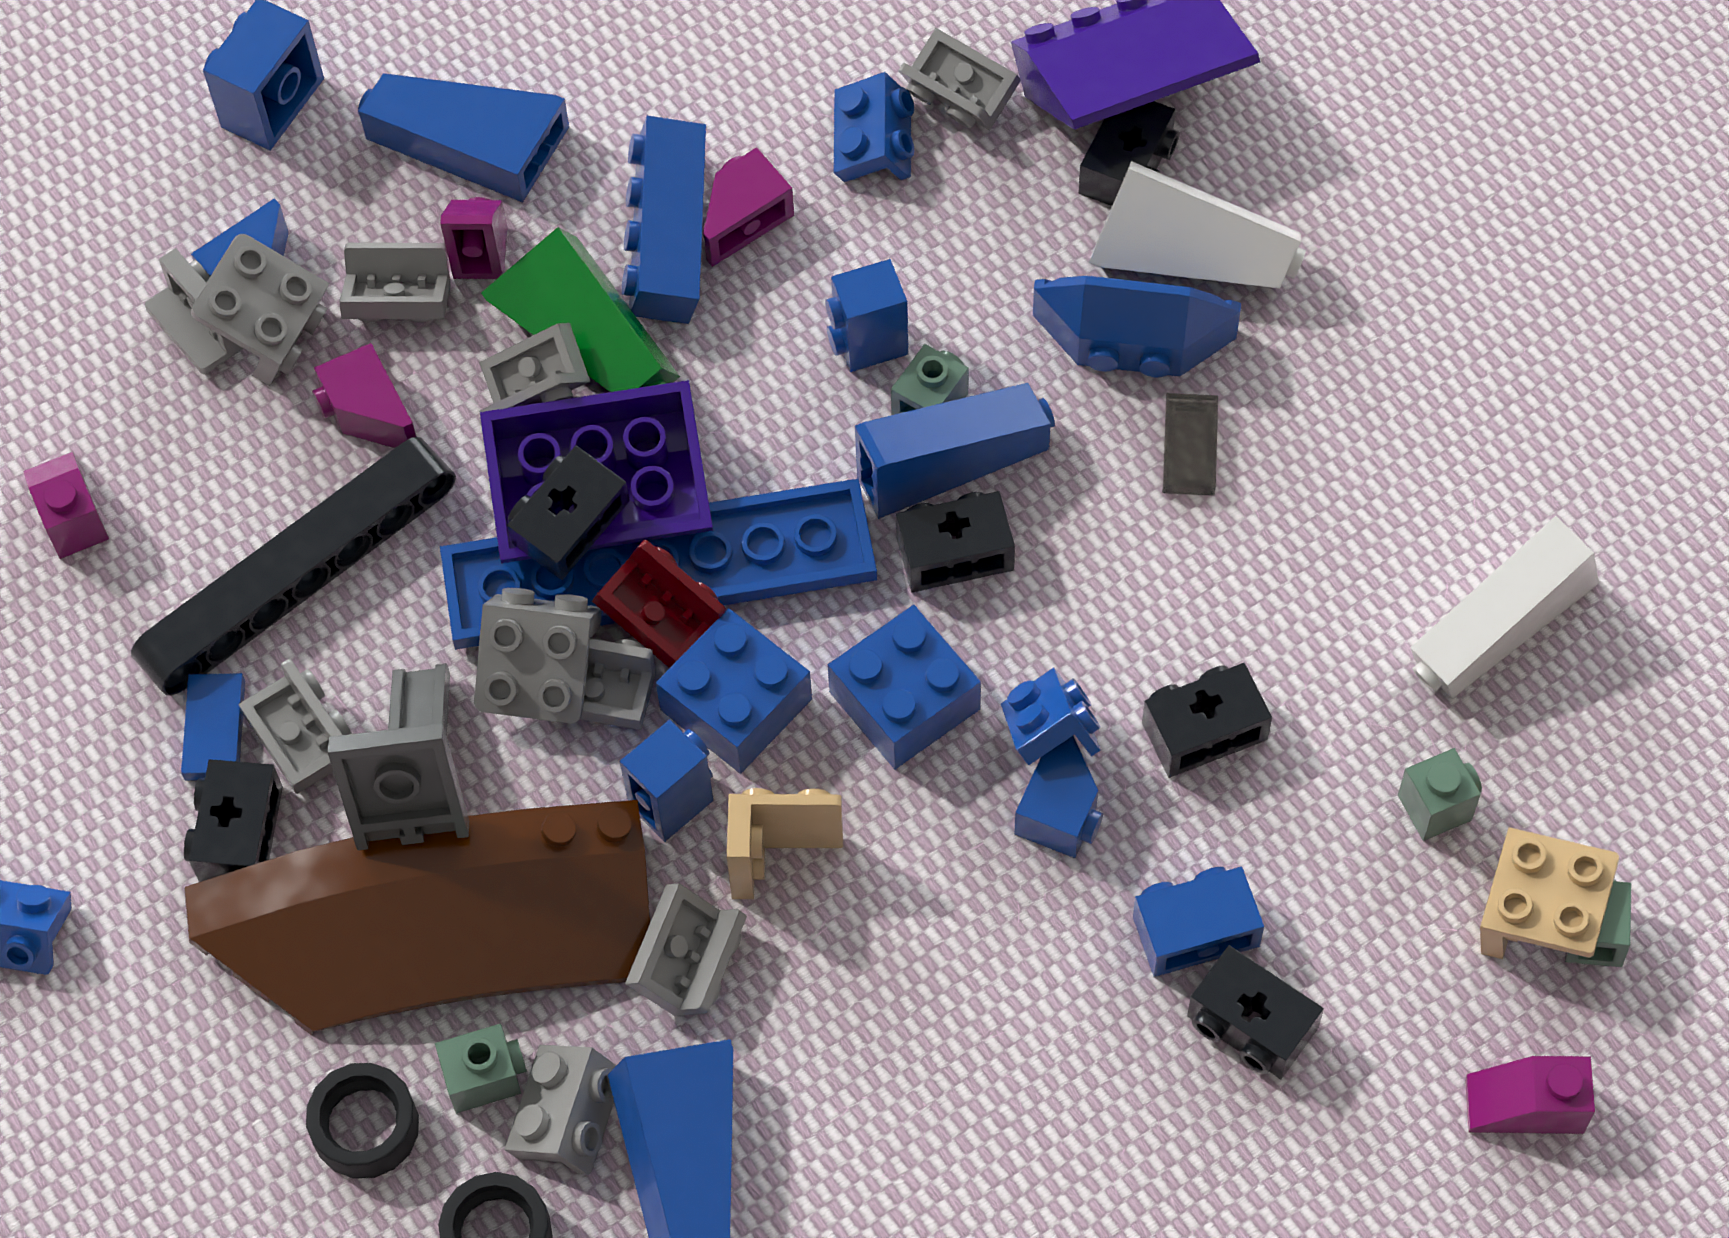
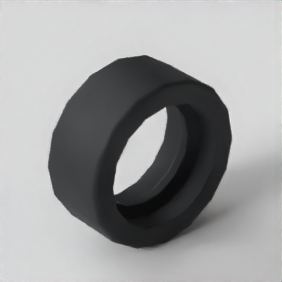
M350 1063L330 1072L315 1087L306 1107V1128L319 1157L334 1172L353 1179L376 1178L394 1170L410 1155L418 1137L419 1114L406 1083L391 1069L374 1063ZM375 1090L383 1093L393 1103L396 1110V1125L392 1134L381 1145L367 1151L352 1152L342 1148L333 1140L329 1130L330 1115L333 1108L344 1097L358 1091Z
M501 1172L476 1175L459 1185L444 1203L438 1224L440 1238H462L461 1231L464 1220L471 1210L484 1202L503 1199L512 1201L523 1209L529 1219V1238H553L547 1207L537 1190L520 1177Z

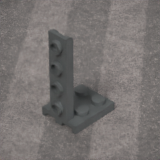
M447 663L436 664L434 669L406 672L405 669L392 671L388 730L329 737L328 756L357 851L368 849L369 841L400 838L401 844L407 845L423 843L425 834L456 831L457 838L469 837L470 821L447 740L450 672Z

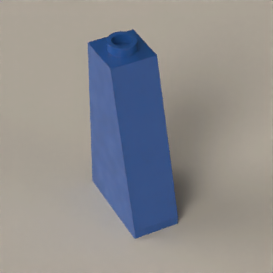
M386 73L381 75L373 89H368L363 94L358 107V114L367 140L522 203L570 127L565 98L557 95Z
M1023 383L866 421L855 425L857 478H859V482L878 519L1049 450L1050 429L1055 426L1054 416L1047 401L1044 398L1037 400L1029 383Z
M731 1039L627 1056L608 1074L649 1238H730L734 1053Z

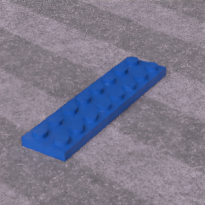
M859 478L710 502L709 507L713 531L649 541L655 547H660L669 552L675 559L677 566L694 581L703 583L711 588L722 605L877 580V569ZM497 537L440 546L452 640L455 650L479 646L483 604L496 594L502 595V589L504 588L528 589L535 592L534 599L555 601L556 595L582 596L588 599L587 606L597 607L592 602L594 597L629 559L641 542L588 550L563 580H560L534 559L501 564ZM602 611L600 626L616 623Z

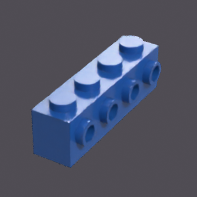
M647 115L640 134L633 133L631 136L628 163L636 165L635 177L629 178L626 207L634 208L633 221L628 220L626 225L624 251L632 252L631 265L626 264L624 268L622 295L630 296L629 308L636 317L689 324L699 302L706 124Z

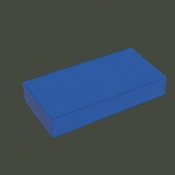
M242 673L188 674L181 774L184 781H196L199 778H205L209 759L240 762L243 714L238 704L244 701L245 679Z

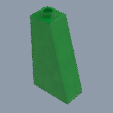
M559 227L481 292L486 301L532 335L558 323H570L588 376L609 392L673 383L680 377L578 237Z

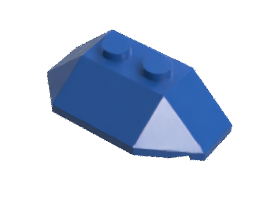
M1095 276L1061 277L1053 281L1037 279L1034 283L1033 316L1077 365L1090 366L1097 371L1109 372L1117 369L1141 372L1146 376L1154 378L1167 375L1180 377L1237 339L1241 303L1234 300L1224 301L1217 295L1195 288Z

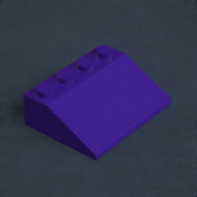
M1116 0L1117 4L1100 10L1098 7L1077 10L1070 15L1071 20L1055 26L1052 23L1032 26L1024 31V37L1010 41L1024 96L1074 130L1261 63L1259 53L1220 0Z
M689 380L480 412L501 564L532 559L512 544L507 527L509 524V514L525 495L532 497L544 483L542 478L551 462L560 455L566 457L575 445L626 481L630 499L628 504L589 550L637 543L643 540L650 541L713 531ZM574 505L567 509V511L572 513L574 511ZM560 507L556 508V516L563 509H561Z

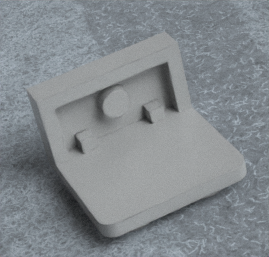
M239 234L235 236L191 308V315L196 321L260 357L252 376L270 386L279 371L289 375L297 362L303 348L296 345V342L303 330L313 335L328 308L321 305L320 302L330 283L246 234Z
M502 589V595L496 594L485 602L482 608L474 695L475 707L485 713L568 724L577 722L583 714L590 638L600 629L602 610L599 607L587 606L588 599L582 596L556 595L555 601L534 599L535 592L528 589Z

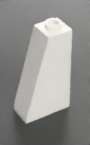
M1131 161L1093 249L1089 263L1102 268L1280 288L1285 276L1295 278L1306 250L1299 248L1301 243L1300 232Z
M1555 516L1410 647L1414 659L1418 663L1412 670L1432 692L1435 693L1441 687L1453 699L1599 584L1594 552Z

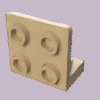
M762 788L748 789L743 791L742 794L728 795L727 864L732 899H754V880H765V848L843 847L841 795L830 794L822 789H805L798 792V794H774L772 791Z
M1508 827L1480 925L1481 954L1503 959L1508 940L1514 942L1522 941L1584 957H1592L1595 953L1619 863L1618 853Z

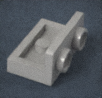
M935 28L913 65L909 66L903 62L898 70L909 83L906 89L911 95L928 105H931L933 100L936 99L949 107L946 114L958 123L971 129L976 122L989 131L1021 82L1020 77L1016 73L938 28Z
M347 243L345 245L346 277L339 301L341 319H359L363 322H376L381 319H410L414 322H427L432 319H444L451 287L448 255L444 243Z
M175 248L159 259L168 287L147 300L145 307L150 316L199 372L207 374L244 348L192 317L191 308L210 277L198 261L194 260L189 263Z
M558 323L480 361L479 363L493 404L479 412L573 398L572 390L590 382L570 323Z
M591 637L583 714L580 719L642 730L656 675L653 651L633 640L620 639L614 643Z
M289 658L281 663L285 675L283 678L238 705L243 716L294 792L298 794L333 773L328 756L329 737L352 733L336 709L327 713L319 700L325 697V694L312 672L307 669L300 673Z
M680 883L667 884L625 984L674 1016L706 1014L720 994V982L731 956L740 944V933L747 915L739 909L719 910Z
M539 1045L504 1150L517 1159L562 1162L578 1174H591L614 1104L608 1074L616 1064L592 1047Z

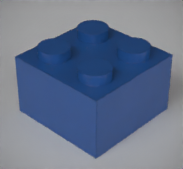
M255 0L247 12H243L237 17L232 32L219 48L214 49L209 54L203 68L221 128L269 151L272 150L324 80L309 20L266 0Z
M915 605L903 611L827 664L829 693L894 770L981 710V681Z
M729 608L656 682L660 711L684 730L690 729L695 732L709 750L740 774L812 700L810 671Z

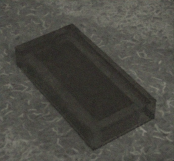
M1166 393L1162 493L1215 496L1218 395Z

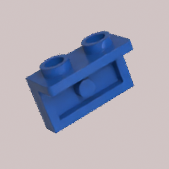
M886 72L834 90L833 173L843 182L885 168L889 169L900 180L911 177V158L914 156V144L911 138V116L914 114V102L909 91L901 87Z
M1054 667L1036 680L1025 681L1016 686L1009 693L1007 700L1001 703L1015 748L1028 765L1073 735L1077 737L1091 756L1101 751L1094 733L1101 727L1088 708L1091 706L1089 698L1074 678L1066 683Z
M0 880L1 968L43 975L50 973L54 966L52 942L72 910L70 891L46 888L42 885H27Z

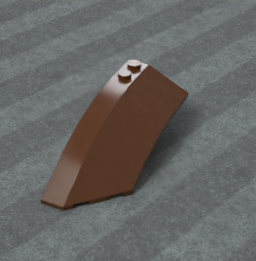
M638 800L528 808L468 816L470 821L469 837L457 838L456 831L425 834L423 843L402 845L400 838L369 841L368 849L358 851L352 837L279 856L184 887L189 943L206 956L211 954L233 971V976L265 1001L269 1002L271 1000L294 1017L295 1023L310 1035H313L315 1031L370 1018L484 997L547 989L623 983L628 978L650 925L646 856Z

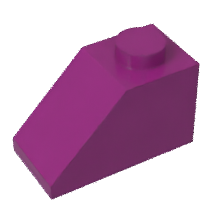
M757 147L743 156L731 158L723 165L721 170L715 173L703 232L706 260L712 267L794 216L792 187Z
M474 197L468 200H451L441 214L440 225L453 279H498L504 273L508 230L502 200H490L483 197Z
M372 343L314 367L320 386L312 390L315 401L324 419L334 416L342 434L396 448L410 438L417 437L413 422Z
M73 452L23 471L30 494L59 559L109 540Z
M1530 1056L1469 1073L1465 1077L1468 1133L1584 1134L1595 1113L1591 1056Z

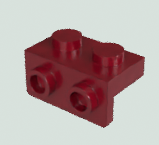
M647 540L641 542L629 559L592 600L597 607L645 648L651 649L653 655L669 668L726 612L725 606L718 601L716 594L711 588L703 583L694 581L677 566L675 559L669 552L660 547H655Z

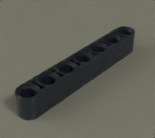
M413 437L406 440L145 631L133 644L131 657L165 695L172 696L184 691L188 686V674H207L439 502L452 489L456 481L455 473L421 437Z

